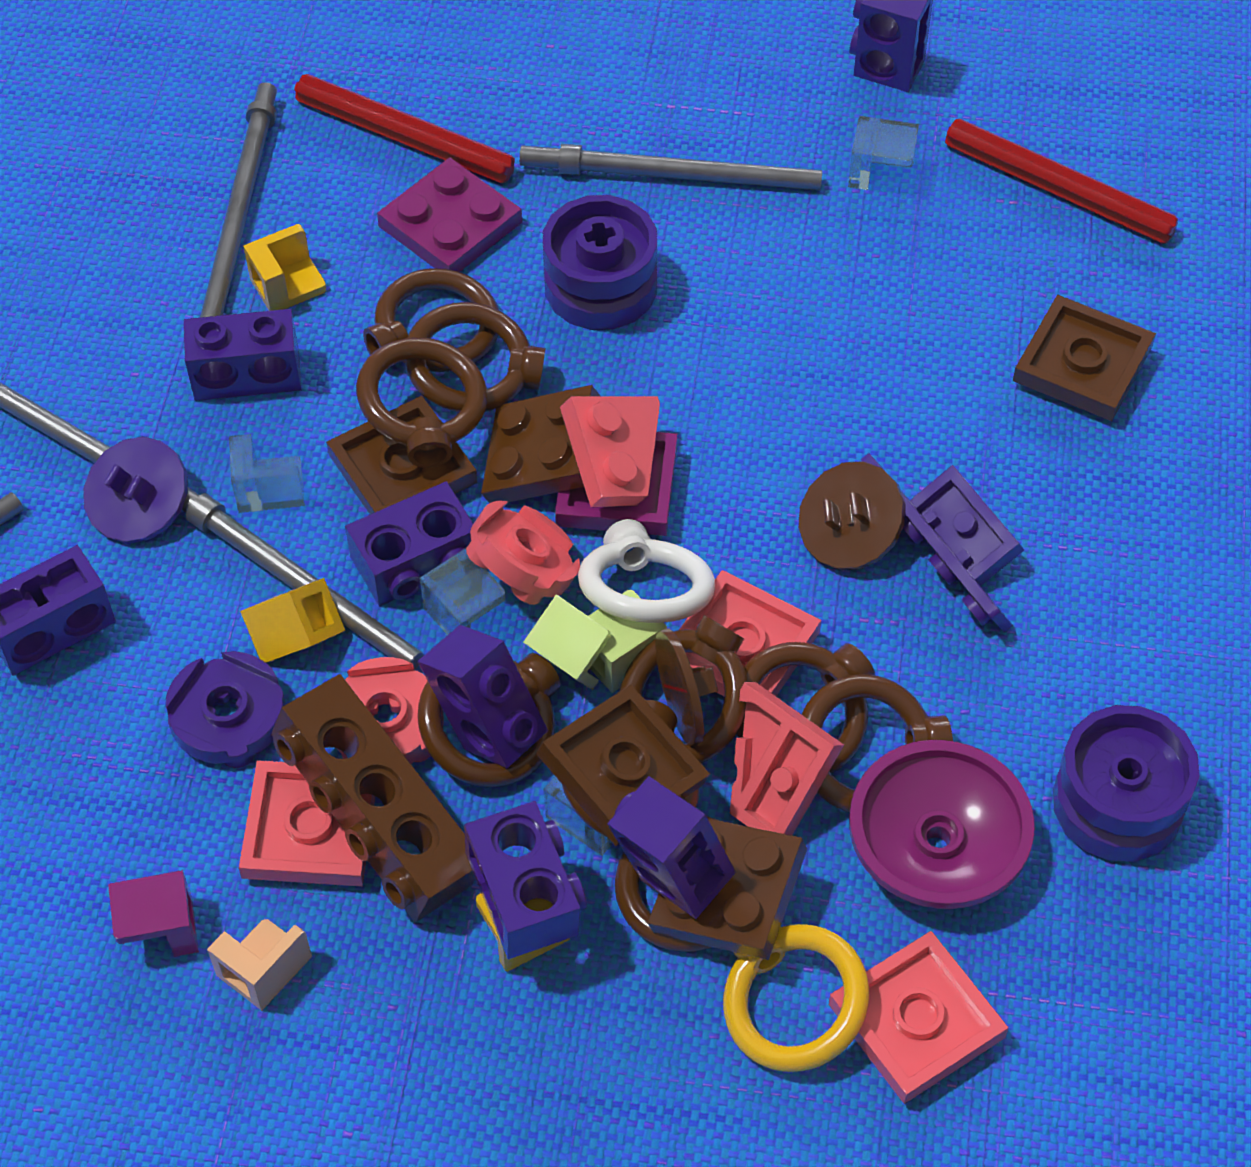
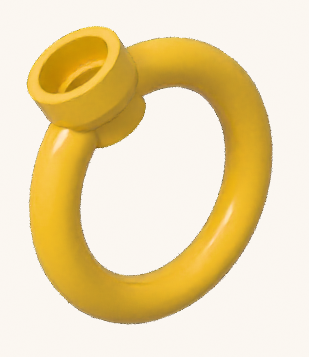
M787 925L780 927L769 960L733 952L737 960L726 980L723 995V1011L732 1039L748 1058L772 1070L801 1072L830 1062L839 1056L855 1039L867 1014L869 984L865 967L859 955L842 937L830 930L814 925ZM803 949L818 952L827 957L836 966L843 981L844 997L837 1019L822 1036L803 1045L782 1046L767 1040L756 1030L749 1015L748 997L754 978L757 974L765 973L776 967L782 961L787 951Z

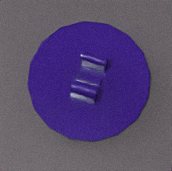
M137 437L120 441L102 453L90 468L84 485V509L91 524L107 538L127 544L148 541L167 530L182 511L188 494L186 468L180 456L160 440Z

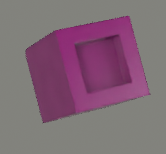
M183 870L108 884L113 935L117 943L124 944L167 936L174 957L199 952L193 900Z

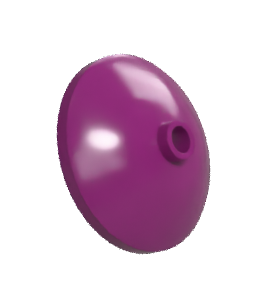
M926 740L909 743L880 757L867 769L858 782L851 801L849 830L854 850L871 877L886 890L901 899L924 907L937 909L969 907L997 896L1020 875L1028 860L1034 840L1035 827L1032 806L1016 776L990 754L967 744L947 740ZM930 838H940L946 842L947 846L942 848L934 847L927 840Z

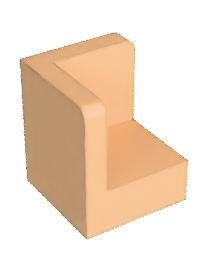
M268 919L262 920L241 943L224 931L207 949L216 976L261 1011L312 957L305 931L294 925L286 933Z

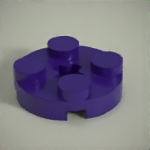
M221 652L223 659H213L204 663L203 658H200L184 667L174 678L166 695L168 724L175 741L190 756L208 763H224L228 767L240 768L251 763L256 754L262 752L273 742L271 734L280 710L286 703L278 679L267 663L243 652ZM231 698L237 699V711L228 716H217L216 710L212 707L216 702L226 704Z

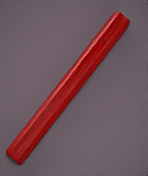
M310 74L302 75L299 82L295 84L296 100L310 107L444 161L450 157L465 169L501 184L507 183L510 176L514 173L515 158L488 145Z
M955 119L947 131L945 143L948 147L1161 244L1168 243L1176 231L1178 225L1176 215L963 119Z

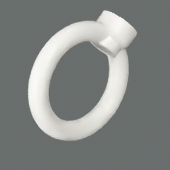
M625 519L614 523L604 535V545L593 550L582 561L578 571L579 586L583 594L593 605L613 616L636 622L664 623L688 618L705 608L715 592L713 572L702 558L681 546L650 539L644 526L632 519ZM648 562H656L683 572L691 579L692 588L688 592L674 598L663 600L639 599L614 591L602 581L601 574L604 570L616 564L620 565L624 570L637 571L646 566Z

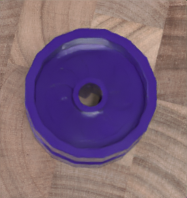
M588 195L567 202L550 216L543 229L545 297L557 315L572 325L589 330H613L635 322L650 309L657 295L658 245L657 228L649 214L632 201L612 195Z
M1114 705L1092 712L1073 728L1065 747L1061 767L1053 788L1054 813L1064 833L1088 853L1109 861L1136 862L1157 855L1178 834L1200 777L1198 754L1186 732L1163 714L1142 706Z

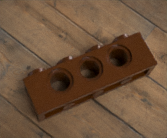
M341 674L281 708L271 734L279 756L289 766L295 765L309 783L311 796L317 806L325 813H332L345 830V837L350 849L360 860L368 861L382 879L384 892L394 906L399 909H405L416 923L472 886L476 878L465 853L464 832ZM325 748H337L344 752L348 758H335ZM361 794H371L378 797L384 806L368 804L361 797ZM397 841L411 842L419 849L421 854L405 852L400 848Z

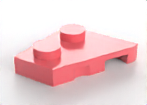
M571 396L560 406L590 507L637 506L648 496L660 408L658 396Z
M744 682L740 689L739 701L746 702L743 737L736 738L734 762L737 767V778L732 785L730 814L748 827L792 836L844 744L758 683Z

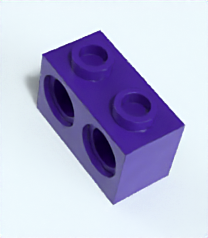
M856 0L853 17L859 19V25L854 31L849 50L850 54L856 55L854 76L909 93L925 61L933 0Z
M292 309L184 319L185 364L195 401L302 390L299 347Z
M447 481L345 526L350 558L379 607L395 599L409 598L417 593L420 588L446 576L460 575L474 564L466 552L467 546L472 541L470 530L473 522ZM446 535V537L435 538L436 536ZM387 558H396L394 560L385 561V559Z
M78 545L0 584V656L12 676L116 623L104 584Z
M459 625L418 660L464 750L508 768L548 732L503 640Z
M650 776L647 777L635 792L629 793L621 800L613 818L607 823L641 881L695 919L699 917L736 873L707 816Z
M536 801L464 824L465 853L507 959L579 935L580 911L587 909L585 893L575 872L566 875L559 858L565 852L558 827L554 820L544 822ZM511 846H523L531 852L524 856L513 857L503 851ZM541 898L548 900L553 906L544 911H534L527 908L524 904L529 900Z

